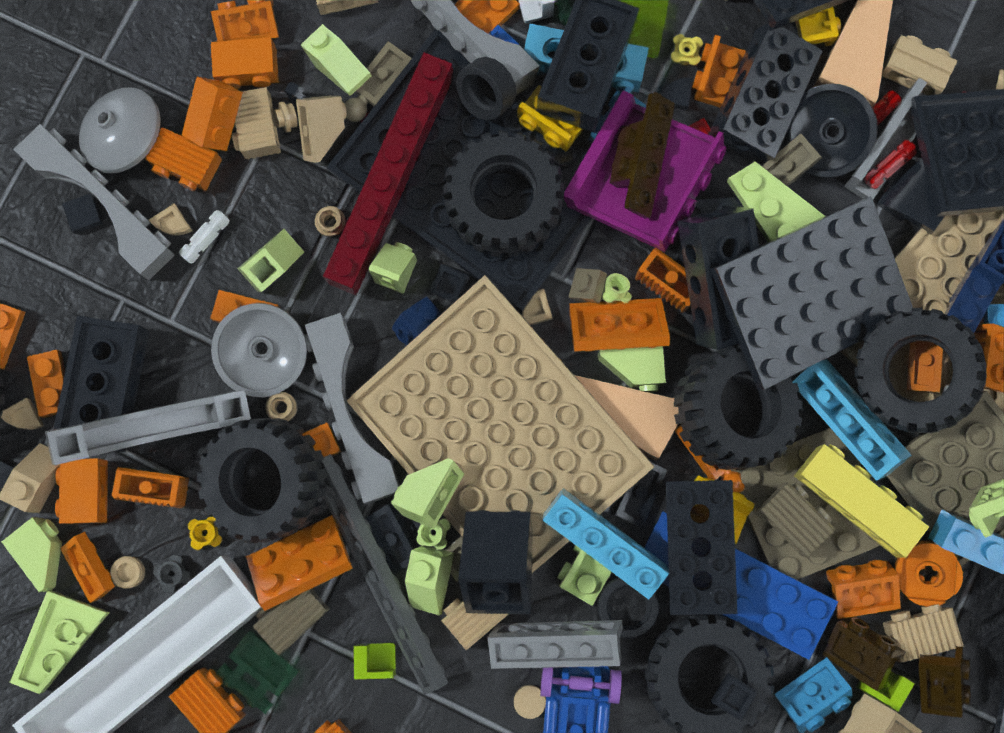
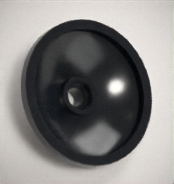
M823 84L804 92L784 136L785 146L799 134H802L822 157V159L806 171L807 173L819 177H838L850 173L863 163L875 145L878 126L874 109L860 92L851 87L841 84ZM833 126L839 128V134L836 137H832L829 133L830 128Z

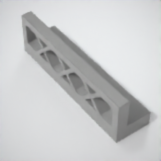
M918 78L907 91L901 103L877 136L872 152L855 169L844 187L861 198L870 196L872 200L875 198L887 179L883 178L884 182L877 189H872L865 184L864 177L872 168L876 169L875 165L892 150L897 151L896 147L904 140L912 142L916 136L910 110L912 106L911 99L915 96H926L921 91L927 82Z
M622 620L498 623L488 636L491 669L620 666L622 660L619 639L623 630Z

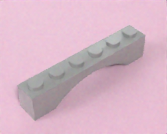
M411 0L415 8L421 10L431 21L434 28L440 30L450 41L453 48L460 51L470 63L477 58L485 56L502 63L513 77L517 95L534 84L540 66L520 45L501 40L476 27L460 13L451 0Z
M39 124L13 150L45 179L73 183L92 192L104 205L113 222L118 240L119 254L140 275L149 281L175 256L168 249L172 243L159 231L153 234L147 228L150 222L138 210L132 213L125 206L129 201L116 189L111 193L105 187L108 181L96 169L90 172L84 166L87 160L76 149L69 152L63 146L67 141L54 128L49 132Z
M341 313L306 324L305 327L308 334L304 336L307 350L309 353L314 352L317 363L312 364L318 382L322 380L324 382L327 392L322 393V397L327 410H333L336 421L332 422V427L337 440H343L346 451L341 452L346 469L353 470L356 481L351 482L356 499L362 498L364 504H370L393 496L400 486L394 465L366 442L352 419L346 401V373L354 345L345 318Z
M238 390L45 431L51 462L53 465H58L144 443L233 425L238 421L250 420L251 417L245 390Z

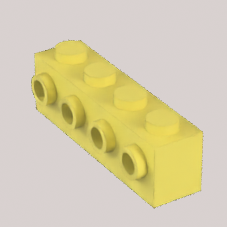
M823 444L816 447L794 477L896 558H906L929 528L928 525L921 521L923 516L910 506L905 508L897 502V495L883 485L878 487L870 480L871 475L865 469L858 465L853 467L845 461V454L831 444L829 446Z

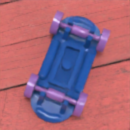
M608 666L542 668L540 696L546 697L543 733H608L610 704H619L621 670L610 671Z

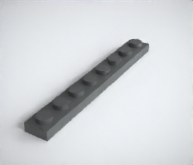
M331 454L325 456L320 461L321 468H326L327 478L322 479V485L327 487L325 497L323 498L423 694L438 690L448 684L444 668L436 660L430 648V641L427 635L420 629L415 619L414 609L407 603L402 594L399 580L392 574L386 562L384 551L377 545L371 533L369 522L363 518L357 506L354 493L349 490L343 479L340 466L334 461Z

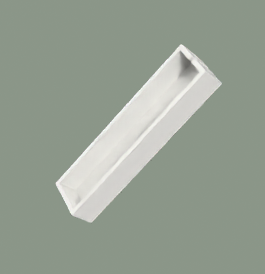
M220 556L12 726L18 733H113L262 610L254 586L230 556Z

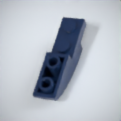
M1004 219L992 233L948 301L950 305L945 312L948 316L953 315L958 318L973 333L999 287L1004 283Z

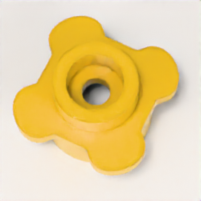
M213 516L208 517L206 520L192 519L189 522L188 529L190 530V538L192 540L190 544L193 549L201 550L203 546L211 545L217 547L221 544L222 537L218 534V528L214 525L216 519ZM203 530H207L208 534L206 536H203Z

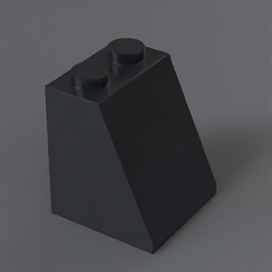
M487 510L466 512L458 578L466 613L531 614L533 528L530 512L518 510L509 512H490Z

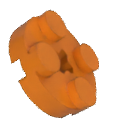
M919 541L906 558H897L895 563V571L899 575V588L915 604L926 607L936 604L940 606L946 603V600L950 599L953 595H956L961 588L963 571L960 562L953 552L941 548L933 541ZM926 566H932L934 571H938L937 576H932L930 581H924V576L919 574L920 570L925 569Z

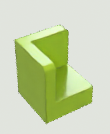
M394 643L356 644L354 646V679H387L396 676V645Z
M891 671L883 689L875 691L861 680H859L856 687L890 709L899 712L914 683Z

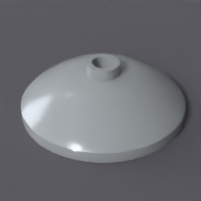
M132 87L116 89L99 98L86 113L80 128L79 147L82 156L87 160L86 162L101 172L118 173L132 168L143 160L154 146L159 134L161 118L157 104L147 93Z
M252 303L233 310L223 318L214 332L211 353L217 373L229 387L235 391L245 390L247 396L267 397L284 391L296 381L306 362L307 344L300 325L288 312L271 304ZM259 342L267 345L268 350L266 353L258 351L257 344Z

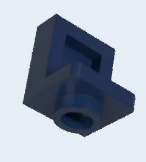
M426 296L402 312L392 326V329L397 338L407 346L442 313Z

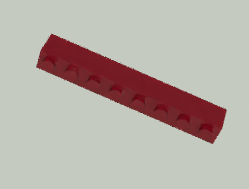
M423 52L324 272L323 277L329 285L357 296L454 78L452 63Z

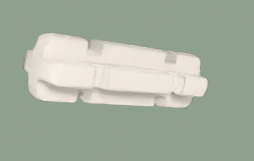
M214 211L209 217L210 221L208 223L205 222L189 239L191 243L189 245L185 244L180 249V256L187 262L194 263L200 256L198 253L200 251L204 252L219 235L218 230H223L228 225L229 219L221 211Z

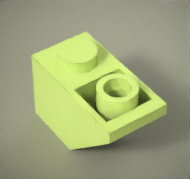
M283 229L237 269L257 292H262L279 278L304 251L289 233Z

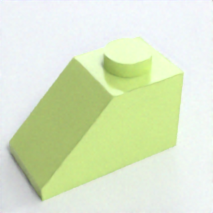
M323 24L301 44L314 66L349 96L372 76L344 42Z
M396 242L395 245L385 243L369 267V272L374 282L404 294L417 262L415 254L412 253L413 249L399 242Z
M663 346L655 348H626L622 350L607 349L599 350L598 360L630 388H639L640 391L652 393L657 392L658 387H662L666 383Z
M449 458L406 476L402 485L395 491L391 504L404 517L434 529L464 473Z
M32 517L1 542L38 592H46L56 587L62 542L57 536L59 531L52 521Z
M426 545L411 550L405 584L412 608L439 616L442 614L454 557L453 552L437 550L435 547Z

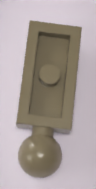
M388 41L366 68L372 76L354 92L358 97L350 98L344 103L347 111L346 118L351 122L363 120L367 114L366 105L369 103L374 107L412 58Z
M799 134L779 151L774 159L769 160L762 167L788 187L822 157L802 134Z

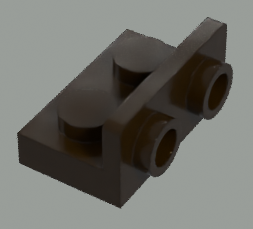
M849 617L836 622L822 655L875 691L883 689L895 661L902 659L906 652L897 646L898 644L895 640L874 632L869 628V624L860 618Z
M956 646L955 658L920 654L921 713L962 718L964 704L970 705L971 685L964 683V679L969 680L970 660L964 659L963 647Z

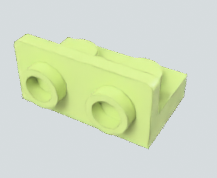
M1004 479L981 487L969 508L971 523L977 530H981L985 538L992 536L1000 517L1004 516Z
M575 545L573 550L577 552V555L572 564L566 561L557 576L558 579L562 580L559 587L593 606L611 571Z

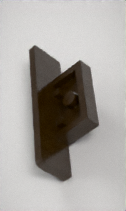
M652 92L648 95L643 121L622 126L618 136V146L609 182L617 188L628 186L624 207L644 219L650 218L652 215L675 108L674 102L657 92Z

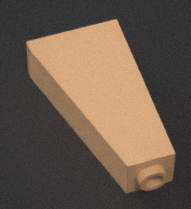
M893 0L855 1L813 88L823 84L845 85L860 92L870 102L871 106H874L879 95Z
M574 375L645 456L654 461L660 458L678 425L674 415L679 413L678 407L674 406V398Z

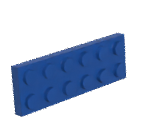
M663 511L644 548L664 562L669 571L667 513ZM703 537L695 539L691 546L693 552L697 555H705L711 547L709 540ZM735 548L738 614L722 615L740 622L745 627L810 660L838 601ZM699 571L693 576V583L700 588L707 587L712 580V576L706 571ZM669 575L662 582L669 586Z

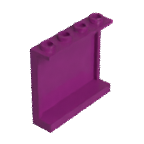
M622 91L565 190L564 200L567 207L666 252L669 245H674L680 236L677 221L683 220L685 217L689 218L692 215L697 200H695L700 190L704 191L707 188L712 176L710 173L715 163L720 164L725 155L726 146H724L723 133L718 132L716 137H712L672 119L652 215L650 218L644 219L624 207L628 186L617 188L609 183L621 128L628 124L643 121L646 109L635 103L633 94Z

